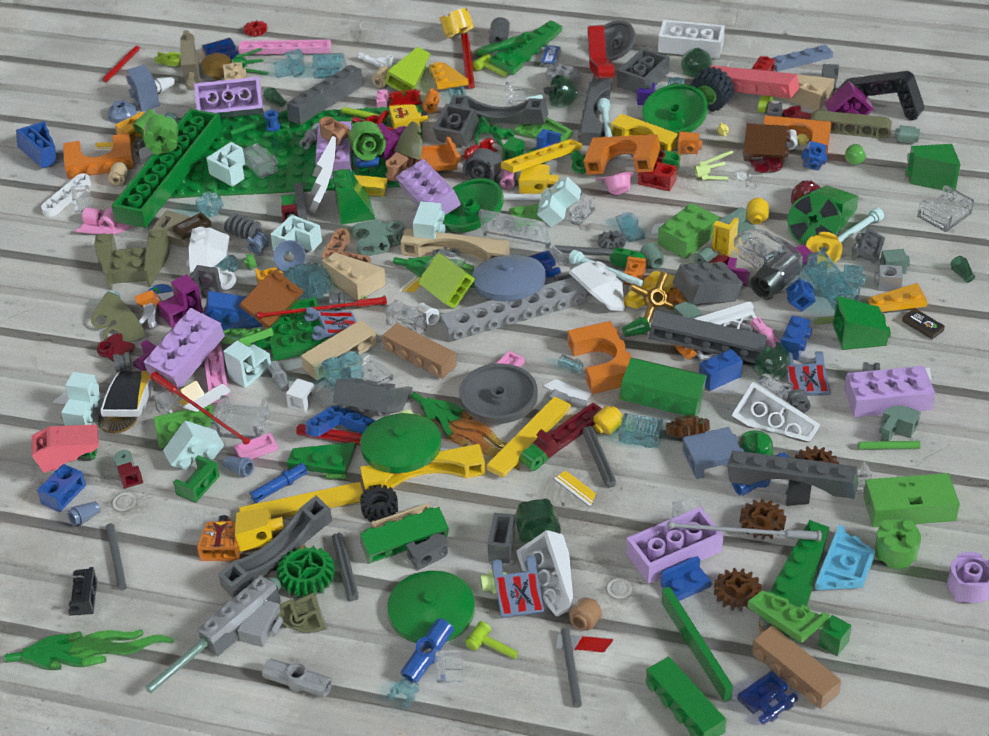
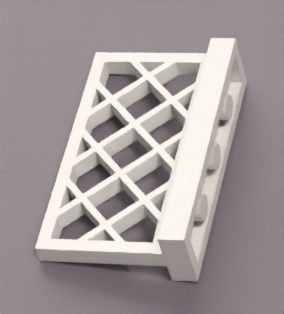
M751 301L694 318L723 326L732 324L738 326L737 329L741 327L750 330V332L757 333L751 325L742 323L744 320L757 318L753 312L754 306ZM695 350L700 362L717 356V354L713 353L703 355L700 350Z

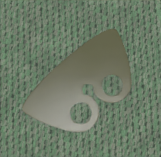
M107 292L99 302L91 318L92 325L98 329H103L110 325L111 321H116L115 326H110L104 332V340L108 339V333L112 330L122 333V341L132 342L144 338V329L129 307L117 295ZM100 315L107 317V321L103 325L96 324V318Z

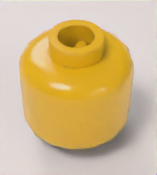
M756 197L747 203L746 218L750 222L761 224L768 219L769 204L767 201Z
M604 406L594 415L593 421L595 425L593 427L599 434L611 435L622 425L623 415L614 406Z

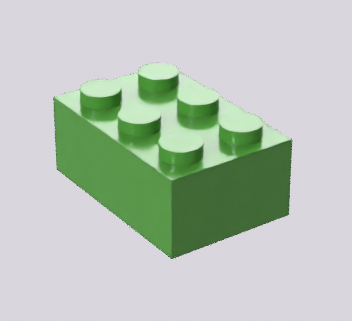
M690 203L658 228V245L687 259L712 239L713 224L715 221H719V216Z

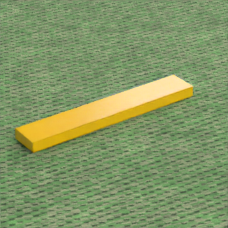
M568 139L502 161L501 168L515 173L573 153L575 150H582V144Z
M554 396L487 464V470L504 478L520 462L521 453L536 440V434L540 429L548 433L570 410L571 404Z
M356 482L239 507V511L268 509L272 519L278 517L288 518L295 516L298 510L316 495L328 507L335 508L360 502L363 490L361 483Z

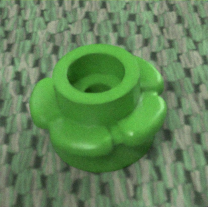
M253 253L246 254V258H243L246 268L250 267L253 270L252 268L257 267Z

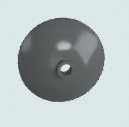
M622 20L612 21L604 25L606 58L610 61L617 60L626 55L633 47L636 39L635 30L630 23Z

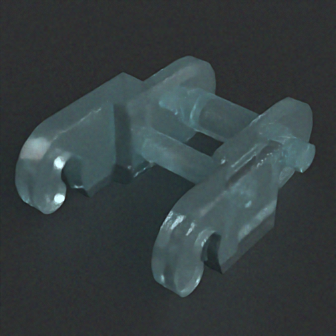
M404 677L400 680V683L396 682L391 688V694H387V699L392 700L396 694L401 692L407 695V702L403 703V708L407 709L415 700V694L419 691V684L412 685ZM406 686L407 688H409V689H411V690H410L409 692H407V691L403 690V688Z

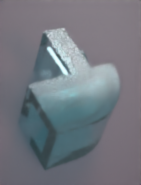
M300 49L285 52V60L274 62L277 79L290 75L296 78L305 71L303 53Z

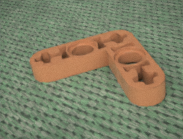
M345 228L335 230L322 253V260L334 253H339L371 264L369 256L344 252L350 241L349 230Z

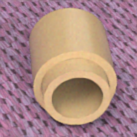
M380 67L372 76V82L376 87L383 88L386 86L385 80L388 70L391 69L390 67Z
M122 162L113 164L108 175L109 182L115 186L122 185L128 172L127 166Z

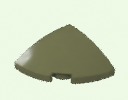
M412 121L405 128L394 151L420 160L422 139L417 132L421 133V129L416 122Z
M314 593L296 601L290 599L279 604L281 611L277 616L283 619L282 624L287 628L291 627L301 633H316L326 629L322 611Z

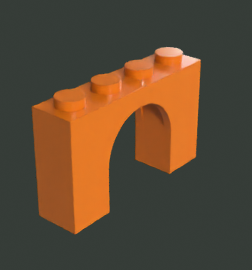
M765 115L763 124L788 126V131L793 129L797 132V135L805 134L809 141L825 144V154H828L831 122Z
M129 133L112 135L113 149L100 157H87L83 155L80 140L63 143L64 165L68 179H73L79 174L92 176L109 173L111 166L116 162L124 163L128 170L134 169Z
M658 134L592 138L584 158L587 175L603 174L609 160L621 154H634L633 162L636 172H653L660 151Z
M607 321L568 330V346L573 356L591 352H604L614 357V359L607 363L586 367V383L591 393L595 394L621 388L622 379L629 364L631 354L626 351L623 339L620 340L618 329L614 328L612 322Z

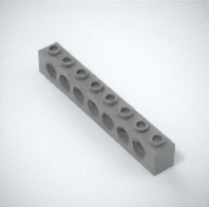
M574 277L543 285L539 291L523 299L513 301L491 300L441 314L442 330L449 342L587 303V290Z

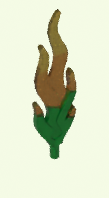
M416 392L411 394V399L421 405L425 417L434 422L437 427V422L440 423L444 434L454 443L465 447L468 446V442L465 440L467 439L474 445L480 444L482 453L490 457H495L501 450L488 444L483 437L487 438L498 448L503 449L507 445L489 427L473 421V417L458 405L444 400L424 398ZM519 463L515 466L517 470H520Z

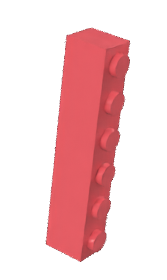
M710 66V68L716 67V69L720 68L722 72H726L727 76L731 77V82L734 83V92L791 99L799 89L797 74Z

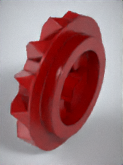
M258 20L247 22L244 26V33L249 36H260L268 30L267 23Z

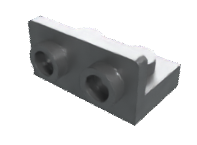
M868 227L863 232L860 231L856 235V243L851 249V252H853L851 259L854 261L860 255L875 264L879 259L885 237Z
M196 265L194 271L190 273V278L198 285L201 301L204 296L207 297L208 291L223 293L218 269L216 267Z

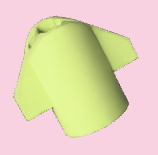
M489 570L488 574L481 575L482 591H492V594H496L492 570Z

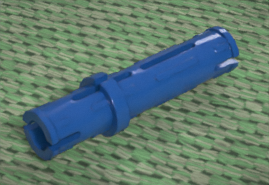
M299 463V465L288 471H282L278 477L249 492L250 496H252L251 499L256 504L287 485L291 486L295 480L308 474L307 468L303 463Z

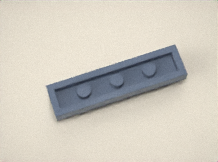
M820 45L798 52L779 55L772 59H775L774 69L778 72L833 58V52L827 45Z

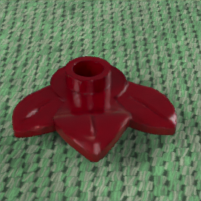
M797 105L785 109L781 117L810 120L811 113L802 112L801 106Z
M762 157V159H750V164L755 168L754 171L759 173L777 172L783 167V163L779 158Z
M122 333L111 335L107 340L101 341L98 344L97 353L99 356L108 357L109 360L114 362L113 354L123 355L125 352L131 353L135 348V344L122 341Z

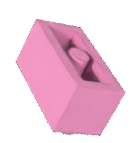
M378 90L377 108L388 106V90Z

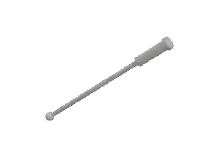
M674 521L667 522V528L669 529L676 527L782 535L786 538L816 540L819 542L822 538L821 531L789 529L773 531L680 524Z

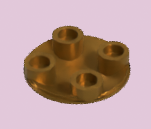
M212 53L203 59L201 64L202 70L208 76L213 77V79L220 80L224 77L223 65L231 64L232 60L225 54Z

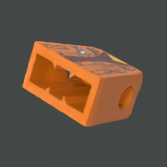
M221 515L218 517V522L206 523L197 545L200 561H235L241 559L235 537L236 522L230 521L229 516Z

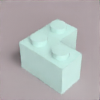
M230 142L206 158L209 174L233 187L245 179L243 172L245 160L243 148Z
M568 177L558 180L552 187L542 191L537 215L550 227H553L564 220L566 208L579 201L581 189Z
M420 202L413 221L414 237L435 239L437 232L445 233V224H443L444 211H442L441 203Z
M291 215L271 233L273 251L278 244L286 240L296 241L304 249L313 251L322 242L320 225ZM285 252L284 255L288 256L291 252Z
M236 341L223 351L229 379L244 388L268 370V365H271L270 354L254 344L248 347Z
M73 372L65 384L69 400L61 412L65 426L90 425L103 403L99 393V385L96 382L95 375Z
M184 421L163 449V452L171 466L187 470L198 455L214 460L224 444L216 430Z

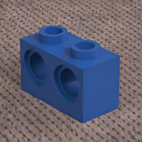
M63 464L37 489L41 504L61 512L86 486L82 471Z

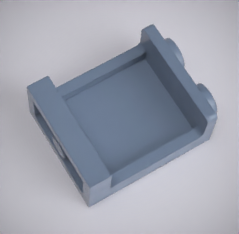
M729 427L683 437L682 451L696 479L704 478V469L728 464L732 450L744 452L743 448H740L738 445L737 436L732 434Z

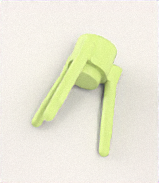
M733 151L725 152L694 165L696 178L701 177L702 180H728V177L708 176L711 168L725 165V162L709 165V163L732 154Z

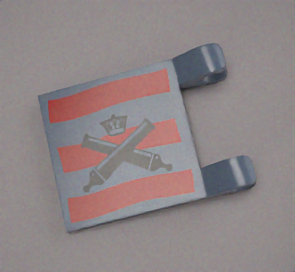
M308 307L306 308V313L310 315H304L306 321L319 319L322 327L315 326L313 329L316 333L312 334L314 340L333 337L356 323L352 311H317Z
M822 351L815 352V364H793L792 353H784L783 363L786 369L790 392L802 389L806 391L807 396L830 395Z
M527 556L525 561L527 572L504 575L501 560H493L491 569L494 576L501 618L545 612L535 556Z

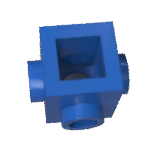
M809 141L801 155L803 167L820 170L821 166L825 165L827 161V155L825 154L826 145Z
M801 278L786 288L788 302L801 312L816 302L813 286Z

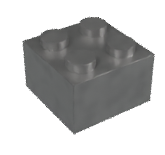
M446 103L433 127V131L437 141L446 142V137H450L455 145L467 147L480 121L475 109Z

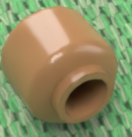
M583 597L571 608L569 617L576 629L590 630L602 617V610L596 600Z

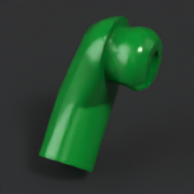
M497 125L491 128V131L501 140L510 139L511 136H515L514 132L509 128L500 129Z

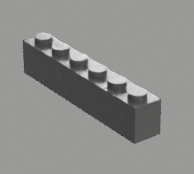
M348 65L321 83L314 85L311 89L304 91L301 95L294 97L286 103L288 120L301 125L362 87V70L354 65Z
M655 310L648 339L717 355L732 349L742 360L761 364L766 350L767 335Z

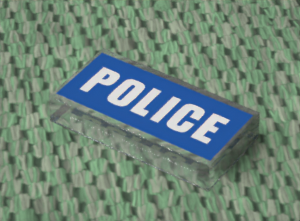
M546 45L540 60V67H556L561 46Z

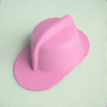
M619 173L613 176L596 178L595 181H604L611 194L620 195L630 190V177L634 173Z

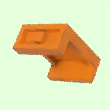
M446 137L444 145L422 146L420 160L413 158V161L417 163L425 159L435 171L457 170L460 154L457 153L455 143L452 142L451 138Z

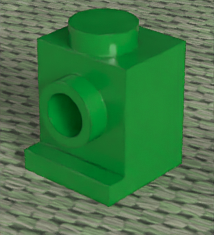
M511 136L502 146V161L523 155L525 150L523 140Z

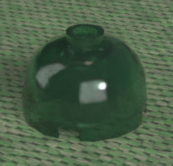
M701 48L687 51L681 60L682 73L693 78L701 70L712 65L710 54Z
M555 75L550 84L553 88L552 91L549 90L550 104L554 107L569 106L578 95L574 81L564 75Z
M780 342L775 343L776 347L772 348L769 346L762 351L754 360L756 365L751 366L756 374L763 379L774 380L778 377L781 379L788 373L787 369L791 361L790 355Z

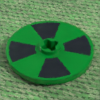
M813 193L805 195L792 205L788 214V229L797 242L806 246L808 239L819 235L820 232H830L834 235L838 233L841 225L840 210L831 198L823 194ZM817 216L818 222L812 223L811 217L815 218Z

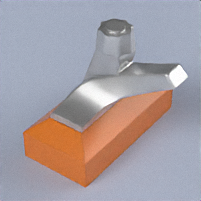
M153 290L136 295L137 304L144 309V315L139 320L141 326L148 322L150 329L157 328L156 313L159 311L158 303L162 302V299Z

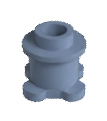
M257 232L253 239L251 237L246 239L248 250L259 256L262 254L261 249L269 246V238L264 233Z

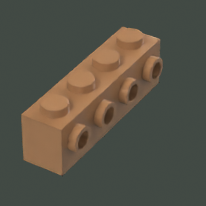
M398 323L382 335L383 346L387 352L441 379L457 366L456 352Z
M773 625L754 639L752 654L755 658L766 664L775 675L788 682L792 689L799 691L809 703L822 709L839 695L842 680Z

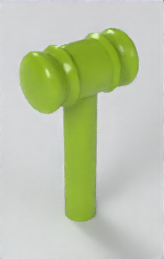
M489 54L481 56L472 64L476 71H480L485 67L503 77L508 76L507 72L490 64L491 56Z
M479 621L475 629L468 636V639L465 640V645L473 651H477L481 643L514 660L519 651L489 637L488 633L491 632V627L484 621Z

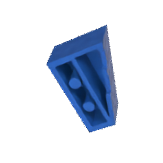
M45 121L16 129L17 147L41 168L57 164L55 145L52 137L49 135Z
M208 291L203 314L220 322L223 330L229 328H257L261 325L258 320L239 306L246 296Z

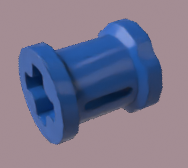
M275 110L266 111L264 118L267 122V131H278L280 129V124L277 120L278 112Z

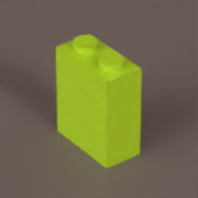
M438 252L422 274L418 283L443 303L455 309L475 278L448 257Z

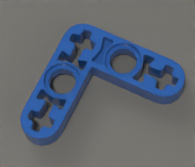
M334 405L307 420L305 433L315 437L321 436L340 424L363 434L365 429L376 420L350 409L341 408L339 405Z

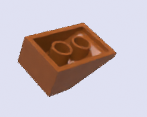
M275 269L255 287L239 306L265 327L269 328L283 315L266 316L258 319L256 317L257 312L268 313L289 310L300 299L304 291Z

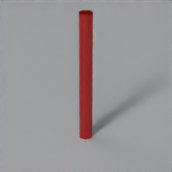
M135 45L102 78L103 82L107 83L140 50L139 46Z

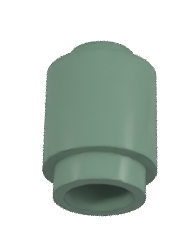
M900 125L895 130L894 138H898L897 142L914 144V142L919 141L920 129Z
M647 243L642 246L640 253L645 256L646 263L650 267L659 268L663 265L664 255L654 243Z

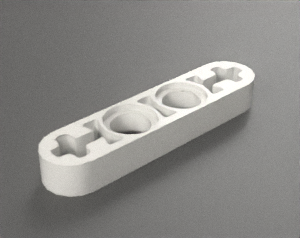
M79 174L45 201L41 205L43 215L45 217L57 215L91 185L89 175Z

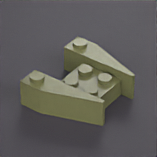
M166 229L148 231L146 248L117 250L114 234L95 236V252L109 290H112L115 283L147 281L148 287H151L169 257L170 245Z

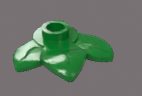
M578 150L571 154V168L578 174L586 173L584 164L586 155H582Z

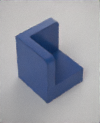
M542 129L537 136L536 150L561 142V134Z

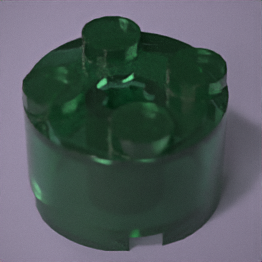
M549 499L521 502L518 505L515 513V523L519 538L523 544L524 542H530L546 530L560 534L561 527L556 509Z

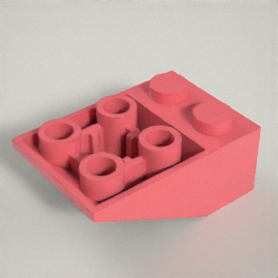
M96 424L49 426L32 435V457L43 473L54 471L61 465L73 462L79 456L91 453L99 447L98 427Z

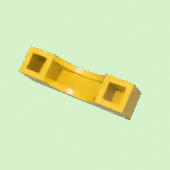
M622 113L611 122L613 137L658 134L660 150L673 152L677 148V133Z

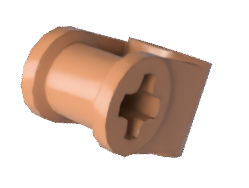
M331 117L320 119V135L323 139L330 141L332 136L336 138L335 145H339L344 138H348L350 129L345 124Z
M396 152L385 162L387 167L386 178L389 181H397V175L413 166V158Z

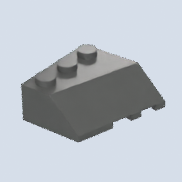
M358 378L336 379L333 403L340 404L339 407L351 409V406L357 407V411L369 412V410H373L376 415L387 416V413L403 410L413 387L395 388L396 384H378L377 381Z

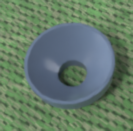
M125 100L114 102L108 109V119L116 124L137 114L135 106Z
M286 240L277 245L274 250L273 259L280 270L292 273L302 268L306 260V253L303 246L298 242ZM285 252L293 254L294 259L292 262L284 260L283 255Z

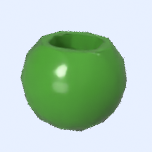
M859 144L850 145L845 151V159L851 165H859L866 158V154Z

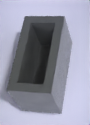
M494 513L487 544L489 562L501 560L502 563H510L516 532L514 514Z

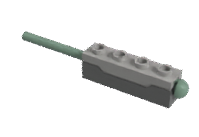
M261 575L196 629L200 638L198 643L145 687L146 690L151 694L203 649L208 650L217 657L239 639L237 630L245 619L267 601L281 602L278 593L281 588L280 581L275 577L267 579Z

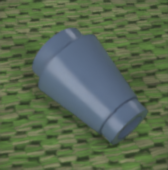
M227 456L223 461L225 468L241 477L250 476L254 470V463L248 457Z
M96 501L73 506L67 512L68 518L72 525L81 526L100 512V506Z

